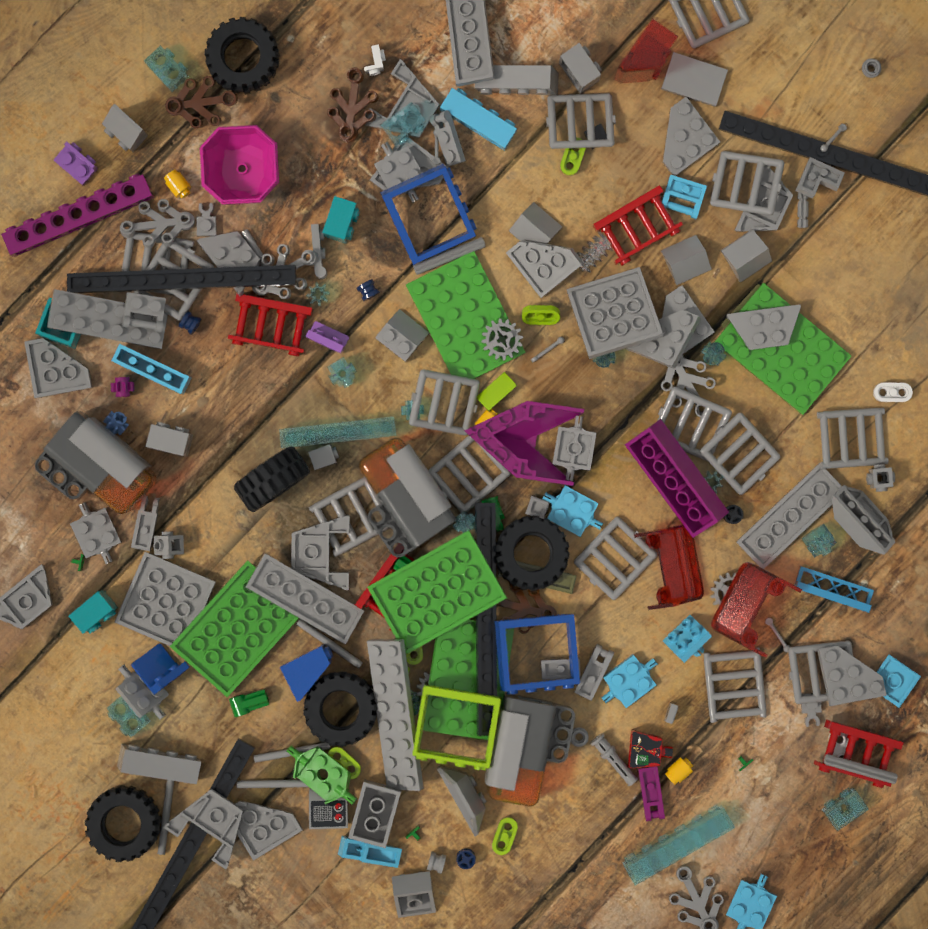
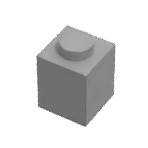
M330 444L308 452L314 470L337 463L336 459L339 458L336 447L332 448Z

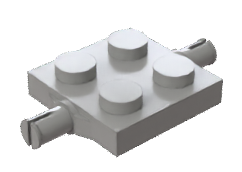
M389 142L381 145L386 156L381 161L375 163L374 166L387 189L422 173L408 146L393 152ZM416 187L401 194L407 193L412 203H414V198L416 201L419 200L414 191Z
M575 416L574 427H558L552 464L563 466L567 469L565 480L568 481L569 475L570 481H573L575 470L583 469L590 471L596 433L582 428L584 417L581 416L580 420L579 416Z
M86 502L83 505L80 504L79 507L83 516L79 520L70 523L85 558L101 554L106 565L113 561L108 551L113 546L120 544L121 540L106 508L97 512H90Z
M125 664L121 666L118 670L125 679L115 690L139 719L152 711L159 720L163 718L166 714L160 709L159 705L169 695L168 692L163 688L153 695L136 671L131 673Z

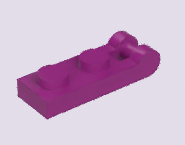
M658 767L638 768L646 822L652 821L654 818H659V820L665 819ZM657 805L656 811H650V806Z

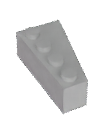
M493 65L495 80L475 83V89L483 95H491L492 92L501 95H510L511 93L519 95H558L559 72L551 65Z
M121 744L117 767L121 773L197 784L201 761L197 758V755L193 754L182 756L174 751L161 752L156 748L146 749L137 745Z

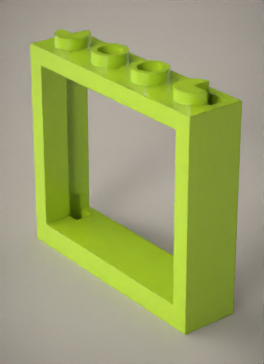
M425 684L412 755L422 761H428V758L436 759L435 762L440 764H447L448 761L454 762L455 766L458 767L472 765L476 770L490 768L501 697ZM429 695L494 706L485 759L420 748Z

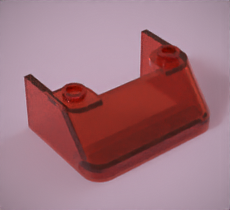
M652 18L619 65L614 80L620 84L648 82L652 78L656 80L662 72L660 69L671 53L669 49L678 36Z
M683 524L634 534V538L646 536V544L651 549H657L664 586L660 587L656 593L658 604L647 606L648 610L674 607L703 598L704 588L695 540Z
M745 562L740 566L712 619V629L766 658L768 654L755 648L758 634L750 628L768 594L779 596L784 592L786 586L801 593L802 589L751 562Z

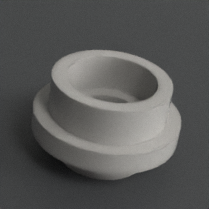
M867 59L862 65V72L866 77L874 78L880 74L881 64L876 59ZM868 66H873L874 71L870 72Z
M581 727L574 728L571 743L577 747L584 746L589 739L587 731ZM576 734H582V739L576 740Z

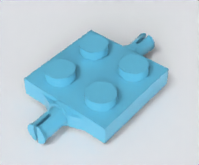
M566 485L557 497L546 492L542 498L552 504L547 519L581 537L589 524L599 530L601 528L599 525H603V522L593 518L594 511L599 503Z
M632 654L603 676L610 691L601 698L607 703L616 697L625 708L629 707L656 686L649 670L658 664L652 658L643 665Z
M760 874L757 884L741 879L726 912L727 916L739 923L737 929H745L746 927L763 929L777 898V895L768 892L764 888L768 876Z

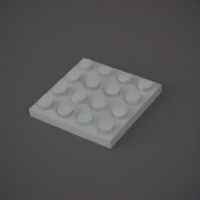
M640 267L567 289L589 359L663 337V332Z
M145 552L115 623L170 646L206 606L216 581Z

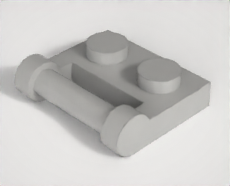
M127 292L122 327L129 328V326L153 329L155 332L161 333L166 298ZM131 313L155 316L156 322L130 318Z

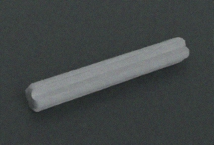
M480 237L419 262L413 268L415 273L419 275L458 259L463 255L480 250L486 244L484 239Z
M826 754L824 757V764L892 784H895L898 778L897 774L829 754Z

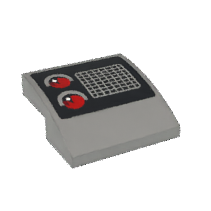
M309 789V829L348 828V801L341 797L325 804V800L312 789Z

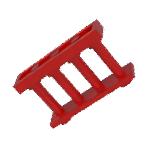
M660 185L593 224L596 233L600 230L602 233H605L619 258L614 261L615 265L620 263L623 266L631 261V256L669 234L672 237L681 232L682 222L675 225L660 200V195L664 192ZM648 202L654 203L668 227L661 234L657 233L644 210V204ZM633 211L639 215L652 238L644 244L640 242L627 219L629 218L627 214ZM615 221L622 224L635 249L625 254L611 230L612 226L610 224Z
M236 293L235 301L239 303L241 308L235 336L228 335V339L232 340V344L243 346L244 343L270 347L289 351L288 355L300 357V353L305 354V350L299 348L304 321L307 319V316L312 317L313 308L249 295H242L240 297ZM251 305L258 306V310H260L254 340L243 338L248 308ZM270 309L277 310L278 314L273 343L262 341L266 315ZM289 312L295 313L297 317L292 347L280 345L285 318Z
M398 543L393 551L396 554H402L404 546ZM390 554L369 585L384 578L385 575L396 571L393 569V564L400 557ZM407 554L404 555L405 557H407V558L410 559L411 561H414V559H413L412 557H410L409 555H407ZM366 588L355 605L360 609L363 606L369 607L384 618L378 605L370 597V591Z
M827 719L824 727L830 729L829 733H831L825 755H833L838 736L841 733L848 734L847 738L849 740L843 759L851 761L856 741L862 738L866 740L865 743L867 745L861 764L869 766L874 746L877 743L883 744L884 753L879 769L886 771L892 751L895 748L902 750L904 743L897 739ZM824 759L823 762L814 760L813 763L819 766L818 770L830 773V770L868 780L873 782V786L884 788V785L891 787L892 784L824 764Z

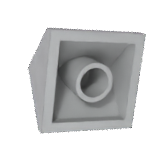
M533 202L520 215L509 232L519 241L525 240L548 244L562 226Z
M753 229L720 250L739 282H742L772 262L769 248Z
M696 235L661 250L676 286L712 270L706 250Z

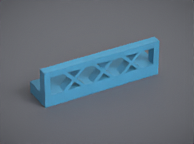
M800 566L793 587L868 613L872 606L869 604L874 590ZM804 571L811 573L814 579L813 582L809 584L800 582ZM824 578L829 579L832 587L823 590L818 581ZM843 584L847 585L850 591L845 596L839 595L836 589ZM861 590L868 592L865 603L858 601L855 593Z

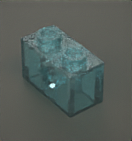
M854 788L843 790L839 794V798L827 801L824 804V808L821 809L836 831L869 810ZM842 804L846 805L847 810L845 812L841 810Z

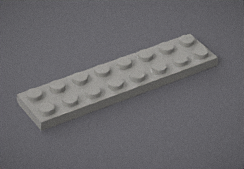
M370 639L367 641L375 704H377L376 712L386 786L398 790L421 791L424 787L420 759H416V756L412 755L416 727L404 639Z

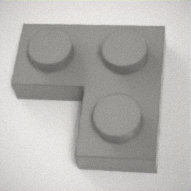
M810 157L795 191L812 199L816 194L819 184L837 191L845 173Z

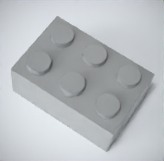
M364 779L348 838L386 848L401 790Z

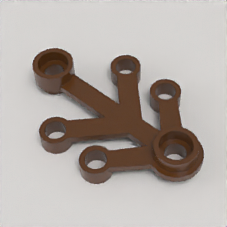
M356 67L351 68L347 73V78L351 82L349 103L344 99L343 92L340 89L333 88L330 92L331 98L336 100L347 114L346 122L341 118L340 110L336 107H330L327 112L328 116L334 119L340 127V138L347 143L353 142L357 138L358 130L367 122L375 121L376 113L368 109L354 123L355 116L370 103H376L379 99V95L371 90L357 103L359 83L363 81L364 73ZM359 74V78L355 80V75ZM338 91L339 95L334 97L335 92ZM375 94V98L370 100V96ZM336 110V115L332 116V111ZM372 113V117L368 119L367 115ZM351 130L352 134L347 136V132Z
M206 76L192 99L184 101L190 90H194L197 87V81L189 78L185 81L184 87L177 97L172 96L167 99L165 108L170 115H181L193 128H200L203 125V120L200 117H194L185 108H193L205 117L210 125L218 126L221 123V117L217 114H212L204 106L222 103L225 106H234L238 101V96L234 91H225L222 96L202 98L207 90L216 83L213 76ZM208 78L212 80L211 85H208L206 82ZM189 81L194 83L192 88L188 86ZM229 95L233 96L232 102L228 101ZM174 102L178 104V108L176 110L173 108ZM214 116L218 119L216 124L212 122ZM195 119L199 120L198 126L194 125Z
M511 584L509 589L514 592L520 603L505 599L496 604V606L518 611L509 617L501 618V620L523 618L528 614L539 617L544 616L546 611H549L551 615H557L554 607L545 604L539 594V589L536 594H532L528 590V595L534 598L538 608L532 607L523 591L519 588L513 589ZM528 626V630L523 631L521 630V627H518V630L520 633L526 634L529 632L531 628L535 626Z

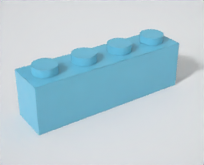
M452 88L440 106V111L448 110L454 120L505 151L517 132L516 124L508 119L504 121L499 118V113L493 109L488 111L482 107L483 103L475 98L473 100L466 97L467 93L463 90Z
M121 344L118 345L111 360L184 395L192 379Z

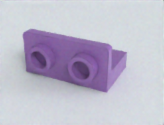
M66 141L64 143L65 147L53 161L84 186L98 170L94 165L96 161L88 154L84 157L80 153L82 149L74 142L70 145Z
M317 321L314 322L311 330H308L306 338L340 354L343 353L349 340V336Z

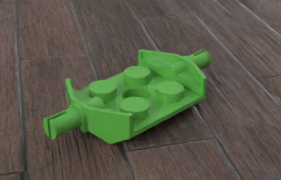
M292 745L288 748L286 752L296 760L293 774L294 779L297 777L325 800V804L341 797L346 799L351 805L354 804L357 798L348 792L351 773L318 746L305 752H299ZM320 769H325L328 772L326 779L320 776Z

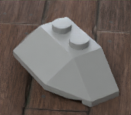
M843 485L833 495L834 519L859 547L884 555L895 543L889 521L861 490Z
M442 765L438 766L437 770L472 833L474 836H477L486 809L484 803L487 801L482 792H477L475 788L477 783L472 775L468 776L467 772Z

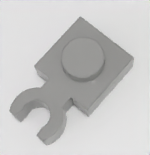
M202 203L199 204V211L202 213V217H196L198 237L217 235L216 216H211L214 211L212 203L209 204L210 208L207 211L203 210Z
M803 693L802 696L813 695V693ZM821 702L801 704V713H807L804 720L805 725L809 727L810 719H815L816 726H819L820 719L816 716V713L822 712Z

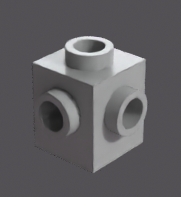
M885 464L874 465V469H869V473L866 474L867 485H870V488H876V492L888 491L887 487H894L895 473L892 471V467L886 468ZM878 474L882 476L880 482L877 481Z
M173 531L162 532V536H154V554L162 555V559H173L174 555L184 554L183 535H173Z

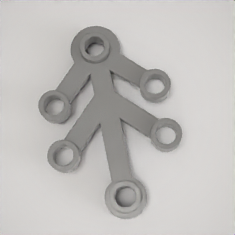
M166 199L158 201V209L172 216L173 218L171 219L164 218L151 209L148 202L143 201L138 206L139 212L149 216L154 221L140 223L124 221L120 225V232L123 237L131 238L135 235L136 231L155 229L150 235L144 236L142 240L145 248H152L155 241L168 227L175 226L170 233L162 235L163 244L170 246L182 230L186 231L193 227L195 220L191 213H180L169 206V202ZM144 206L148 207L146 210L141 209ZM169 237L171 240L165 241V238ZM147 240H151V241H152V242L149 243V244L145 243Z
M281 244L277 248L279 257L276 265H285L287 255L290 254V247ZM283 247L286 248V252L284 254L282 253ZM305 250L301 258L289 265H296V270L304 265L313 266L318 261V255L315 251ZM264 254L262 256L263 266H271L274 263L275 258L272 254ZM307 254L310 255V260H309V261L306 260V255H307ZM268 256L270 257L269 263L266 262ZM297 278V285L294 286L297 289L303 290L307 287V281L304 278ZM300 280L303 282L302 287L298 285ZM263 286L262 289L252 287L257 295H266L270 292L279 295L282 299L291 297V290L286 287ZM284 290L287 291V295L285 297L283 296Z
M683 355L675 369L668 367L665 379L661 382V388L664 391H670L673 387L671 381L676 370L679 375L677 387L683 390L686 387L687 391L699 396L692 383L703 385L707 389H712L716 385L713 377L704 378L686 373L683 366L694 368L697 372L702 373L706 370V363L702 360L696 362L685 359ZM699 363L704 365V368L701 370L697 369ZM707 380H712L713 385H706ZM669 382L670 387L664 388L663 384ZM676 396V398L679 399L680 402L677 405L673 404L672 406L674 408H678L681 406L682 397ZM695 403V413L701 417L703 413L699 411L701 405Z
M684 865L678 867L676 876L681 882H684L693 901L682 898L675 892L669 895V901L672 905H681L698 911L701 917L691 916L686 910H680L677 913L678 920L697 925L700 929H718L719 924L716 916L720 905L724 902L723 896L720 893L713 894V904L709 914H707L705 909L711 889L715 886L714 878L706 876L703 879L704 887L699 897L691 880L692 871L690 868ZM686 870L687 875L681 876L680 872ZM712 879L713 883L711 885H707L706 880ZM672 896H678L676 902L671 901ZM716 896L721 897V901L718 903L714 901ZM681 913L687 915L685 919H680ZM711 922L712 927L706 928L705 924Z

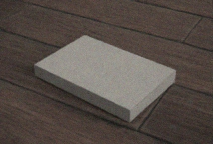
M673 52L661 90L716 107L728 70Z

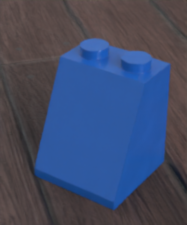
M323 644L280 667L297 702L305 696L332 662L333 653L329 646L325 647Z

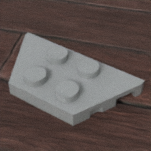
M768 165L764 166L756 206H768L775 174ZM782 180L780 183L782 184L781 193H778L774 214L769 216L743 211L734 231L749 232L752 229L754 231H776L793 197V194L784 186Z
M238 231L197 240L200 247L217 268L259 266L261 263L260 258ZM233 287L241 297L245 287Z
M801 304L727 314L726 317L732 323L748 350L785 346L789 344Z
M43 564L0 597V620L8 622L19 629H24L53 605Z

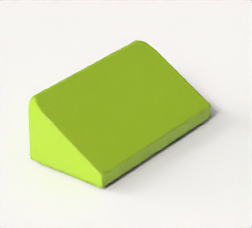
M503 372L477 396V399L490 411L517 385Z

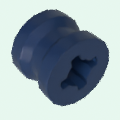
M373 279L364 282L356 288L358 292H361L363 302L380 293L375 288Z
M187 311L178 327L187 329L188 333L192 335L202 319L194 317L190 311Z
M469 848L461 849L457 854L456 861L460 868L471 869L475 864V853Z

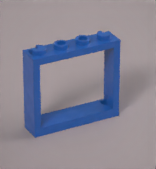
M444 164L380 192L413 265L476 236L474 232L477 229L473 219L469 220L466 214L469 212L465 202L461 203L459 198L462 195L457 184L453 185L451 180L454 178L450 167L446 168ZM443 175L467 231L417 254L392 198Z
M574 614L495 621L501 691H507V694L510 695L518 694V690H525L526 693L537 692V688H544V691L556 690L555 686H563V689L574 688V684H580ZM566 623L571 678L510 684L505 629Z

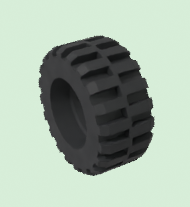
M240 17L238 20L230 18L229 22L224 23L223 21L220 23V27L217 30L214 28L211 32L212 36L207 39V48L205 49L206 65L213 78L224 89L232 90L237 94L240 92L250 94V91L255 90L257 92L261 90L260 87L263 85L267 86L270 83L269 80L275 77L276 68H279L280 63L278 45L271 31L264 24H259L257 20L252 18L247 20L246 17ZM239 39H249L259 47L260 60L248 72H234L226 65L225 51L232 42Z
M289 446L242 477V479L234 484V490L247 509L255 512L304 479L310 473V468L296 448Z
M533 515V517L525 516L521 519H516L503 530L496 543V566L502 573L501 576L510 582L509 584L517 586L522 590L536 591L550 586L562 576L568 565L570 553H568L569 543L566 542V535L563 531L559 530V526L556 523H551L547 518L543 519ZM525 536H538L549 547V561L544 568L538 571H527L521 568L515 560V546Z
M341 671L324 675L313 684L304 701L303 713L307 727L309 726L311 733L314 736L316 735L321 742L329 743L331 746L340 745V747L357 743V741L363 739L371 731L376 720L377 704H375L374 690L367 684L366 680L361 679L354 673ZM335 691H346L352 694L358 702V716L348 726H334L324 717L323 703L326 697Z
M118 786L103 792L93 801L86 813L87 818L85 819L84 826H87L85 834L86 837L90 838V846H94L97 849L95 851L97 854L105 855V859H115L116 862L124 860L129 862L143 856L156 842L161 830V816L158 814L160 811L158 805L155 806L153 803L154 799L151 796L148 797L145 791L142 789L139 791L134 786ZM117 806H127L133 809L140 818L141 829L138 835L130 841H119L113 838L106 828V817L110 810Z

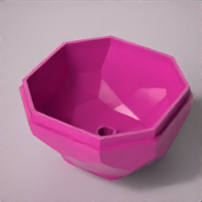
M257 125L218 127L200 146L202 187L222 205L261 203L279 183L277 143ZM241 166L246 167V170L244 172L239 171V168Z

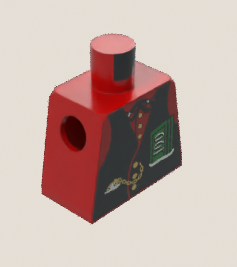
M631 730L628 767L660 766L661 757L672 758L673 747L662 746L663 739L659 736Z

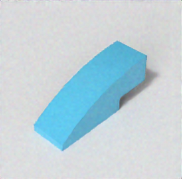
M342 836L338 855L342 858L360 860L364 863L398 868L402 849L390 845L382 848L349 839L348 836Z

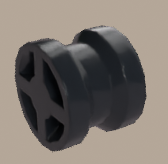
M737 505L726 507L729 513L723 519L730 524L739 523L743 518V510Z

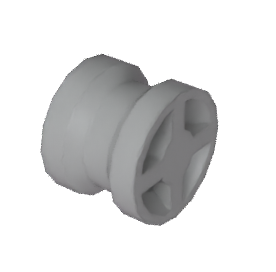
M431 851L427 870H436L442 874L446 855H437Z

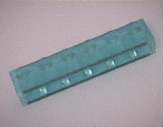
M394 416L279 429L281 449H286L289 446L296 448L397 436Z
M715 805L707 810V814L703 816L700 814L692 818L690 824L686 826L682 824L674 829L675 832L671 835H662L657 839V843L653 845L649 843L641 848L642 851L638 854L632 853L626 856L622 864L634 885L639 884L734 829L735 826L722 805L719 807Z

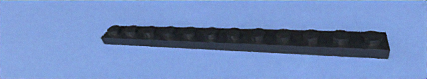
M728 111L723 113L718 129L720 131L808 159L812 157L827 165L928 196V175L832 144L828 146L826 152H822L820 147L826 144L825 142Z
M296 265L67 273V292L72 293L297 285Z
M475 503V541L496 577V504ZM496 605L476 615V693L497 696ZM477 703V736H489L493 705Z
M238 738L210 789L227 798L255 747ZM191 822L132 929L155 928L206 837V831Z

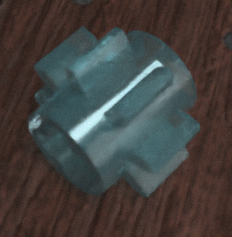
M316 282V287H308L311 290V294L306 296L312 297L311 304L318 302L319 307H321V302L325 301L328 303L326 295H330V292L324 291L326 288L325 284L319 287L318 282ZM316 290H320V292L323 293V295L320 296V299H317L316 296H313V294H316Z
M709 342L701 351L704 354V361L709 365L716 364L719 366L726 357V354L723 353L724 347L718 342Z
M615 352L595 357L592 361L596 362L599 367H609L610 363H615Z
M412 400L405 401V406H401V415H406V420L410 418ZM420 405L417 419H420V414H424V405Z
M706 471L707 476L704 478L707 481V479L714 477L716 485H711V488L717 493L716 488L723 487L720 484V480L723 477L716 476L717 471H714L713 475Z
M464 511L456 516L457 520L453 527L457 533L460 531L464 533L475 528L473 523L475 522V517L472 513L468 515Z

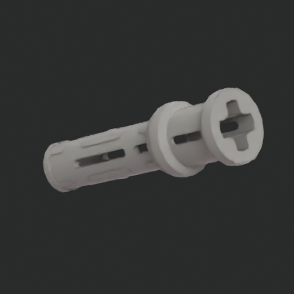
M599 734L590 744L597 748L601 753L602 759H607L628 786H631L638 778L615 752V746H611L605 739V734Z

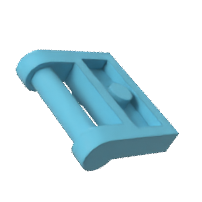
M670 175L662 203L665 208L690 215L691 218L697 219L707 186ZM670 196L695 203V206L690 208L668 200Z

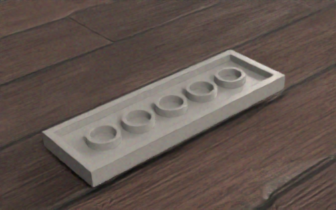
M446 0L457 87L495 80L485 0Z
M54 289L47 328L162 349L168 314L164 312L161 333L147 328L122 327L124 302ZM131 313L130 318L156 322L155 316Z
M819 463L744 533L736 543L763 570L832 505L833 495L842 486L826 469H821Z
M265 553L245 586L247 589L343 644L347 643L364 613V610Z

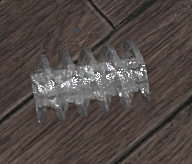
M598 231L600 237L593 236L594 243L591 241L587 242L589 248L583 246V253L577 252L584 262L579 267L582 271L591 273L590 265L596 268L595 261L602 262L601 255L607 257V249L612 252L614 251L610 241L600 231Z

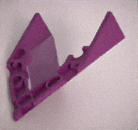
M526 401L465 430L472 439L516 478L569 486L574 485V482L570 481V479L569 481L565 480L566 476L537 451L535 445L537 435L575 418V416L582 415L584 409Z

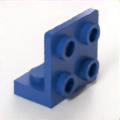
M160 643L131 664L153 695L189 668L186 662H183L181 665L175 663Z

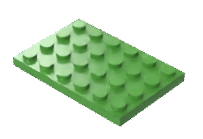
M474 251L406 284L451 375L475 379L526 353L523 346H517L519 353L512 352L513 358L507 355L505 361H503L502 356H499L498 360H495V354L489 357V349L484 351L483 348L487 345L481 343V340L486 339L482 335V332H488L485 328L486 325L492 327L491 321L498 324L500 318L502 323H505L508 317ZM500 327V329L504 332L511 331L506 327ZM494 331L489 336V342L495 338ZM499 334V340L497 342H502L506 347L505 340L507 339V337H502V335ZM515 337L510 339L509 345L511 349L515 344ZM493 348L497 352H505L503 348Z
M762 283L739 312L791 305L765 283ZM801 313L798 314L789 344L785 346L748 350L731 322L714 341V343L801 415H804L851 358L848 352Z
M469 530L367 587L396 639H404L406 654L507 598Z
M248 560L170 645L178 655L226 697L235 690L299 619L245 587L256 569Z
M467 620L436 637L428 685L476 693V621ZM514 628L505 629L508 666L510 661ZM497 656V696L501 697L500 706L502 707L505 691L500 690ZM429 695L423 731L484 740L489 739V736H477V703Z

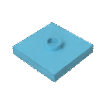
M891 655L887 656L877 671L884 681L887 696L883 697L898 708H900L921 678L920 675Z

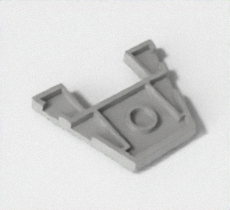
M400 59L391 75L407 84V87L387 118L374 111L376 113L375 121L367 122L365 126L420 138L430 122V116L434 115L438 109L439 103L420 83L403 60ZM372 113L367 115L368 119L372 117Z
M350 515L292 532L291 569L309 578L349 590V572L329 571L330 533H350Z
M210 789L165 824L163 828L178 837L188 821H191L222 842L212 861L227 869L243 809L215 790Z

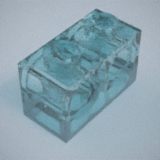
M160 45L144 62L164 85L173 92L188 78V75L185 73L188 70L181 62L177 64L174 61L173 57L175 55L168 48L164 50ZM162 56L165 57V63L158 65L157 59ZM172 71L179 72L176 79L169 78Z
M411 102L382 123L381 128L394 146L398 144L401 146L409 140L408 136L412 133L417 134L425 128L423 125L426 122ZM415 116L418 120L415 124H409L407 118ZM394 127L402 129V133L399 136H394L391 133Z
M121 696L106 708L109 711L107 714L110 719L120 724L121 727L119 729L126 737L128 735L130 738L151 722L146 715L139 719ZM118 704L125 706L126 711L124 714L117 711ZM131 718L136 719L138 722V727L135 729L129 726Z

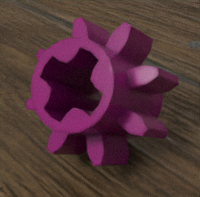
M129 377L115 378V383H111V392H116V397H130V392L135 391L134 382H130Z

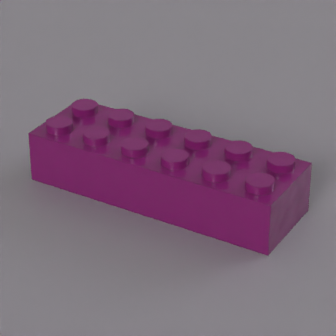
M661 419L625 444L626 448L692 538L719 522L729 513Z

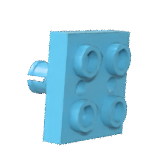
M689 615L668 634L663 642L685 663L692 655L696 657L701 656L697 651L698 649L703 654V645L712 635Z

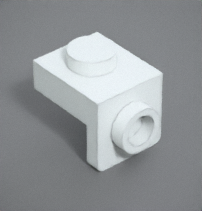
M379 44L371 46L375 65L364 67L365 74H369V76L379 75L380 71H384L382 61H386L384 49L380 50Z

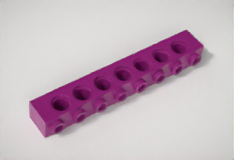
M139 173L132 175L126 182L118 181L111 185L112 188L104 190V188L93 192V196L88 198L87 196H82L76 199L74 204H63L55 212H44L36 220L31 218L23 222L24 225L19 227L11 226L5 229L6 232L1 235L9 254L12 257H16L137 206L143 201L146 202L153 199L154 196L146 177ZM128 188H135L133 196H126ZM111 195H117V201L114 204H109L108 198ZM94 202H99L100 207L97 211H91V205ZM80 209L82 211L81 217L74 219V211ZM58 217L64 218L62 226H56L55 224ZM45 224L46 231L43 234H39L38 227ZM23 232H28L29 234L26 241H21L20 239Z

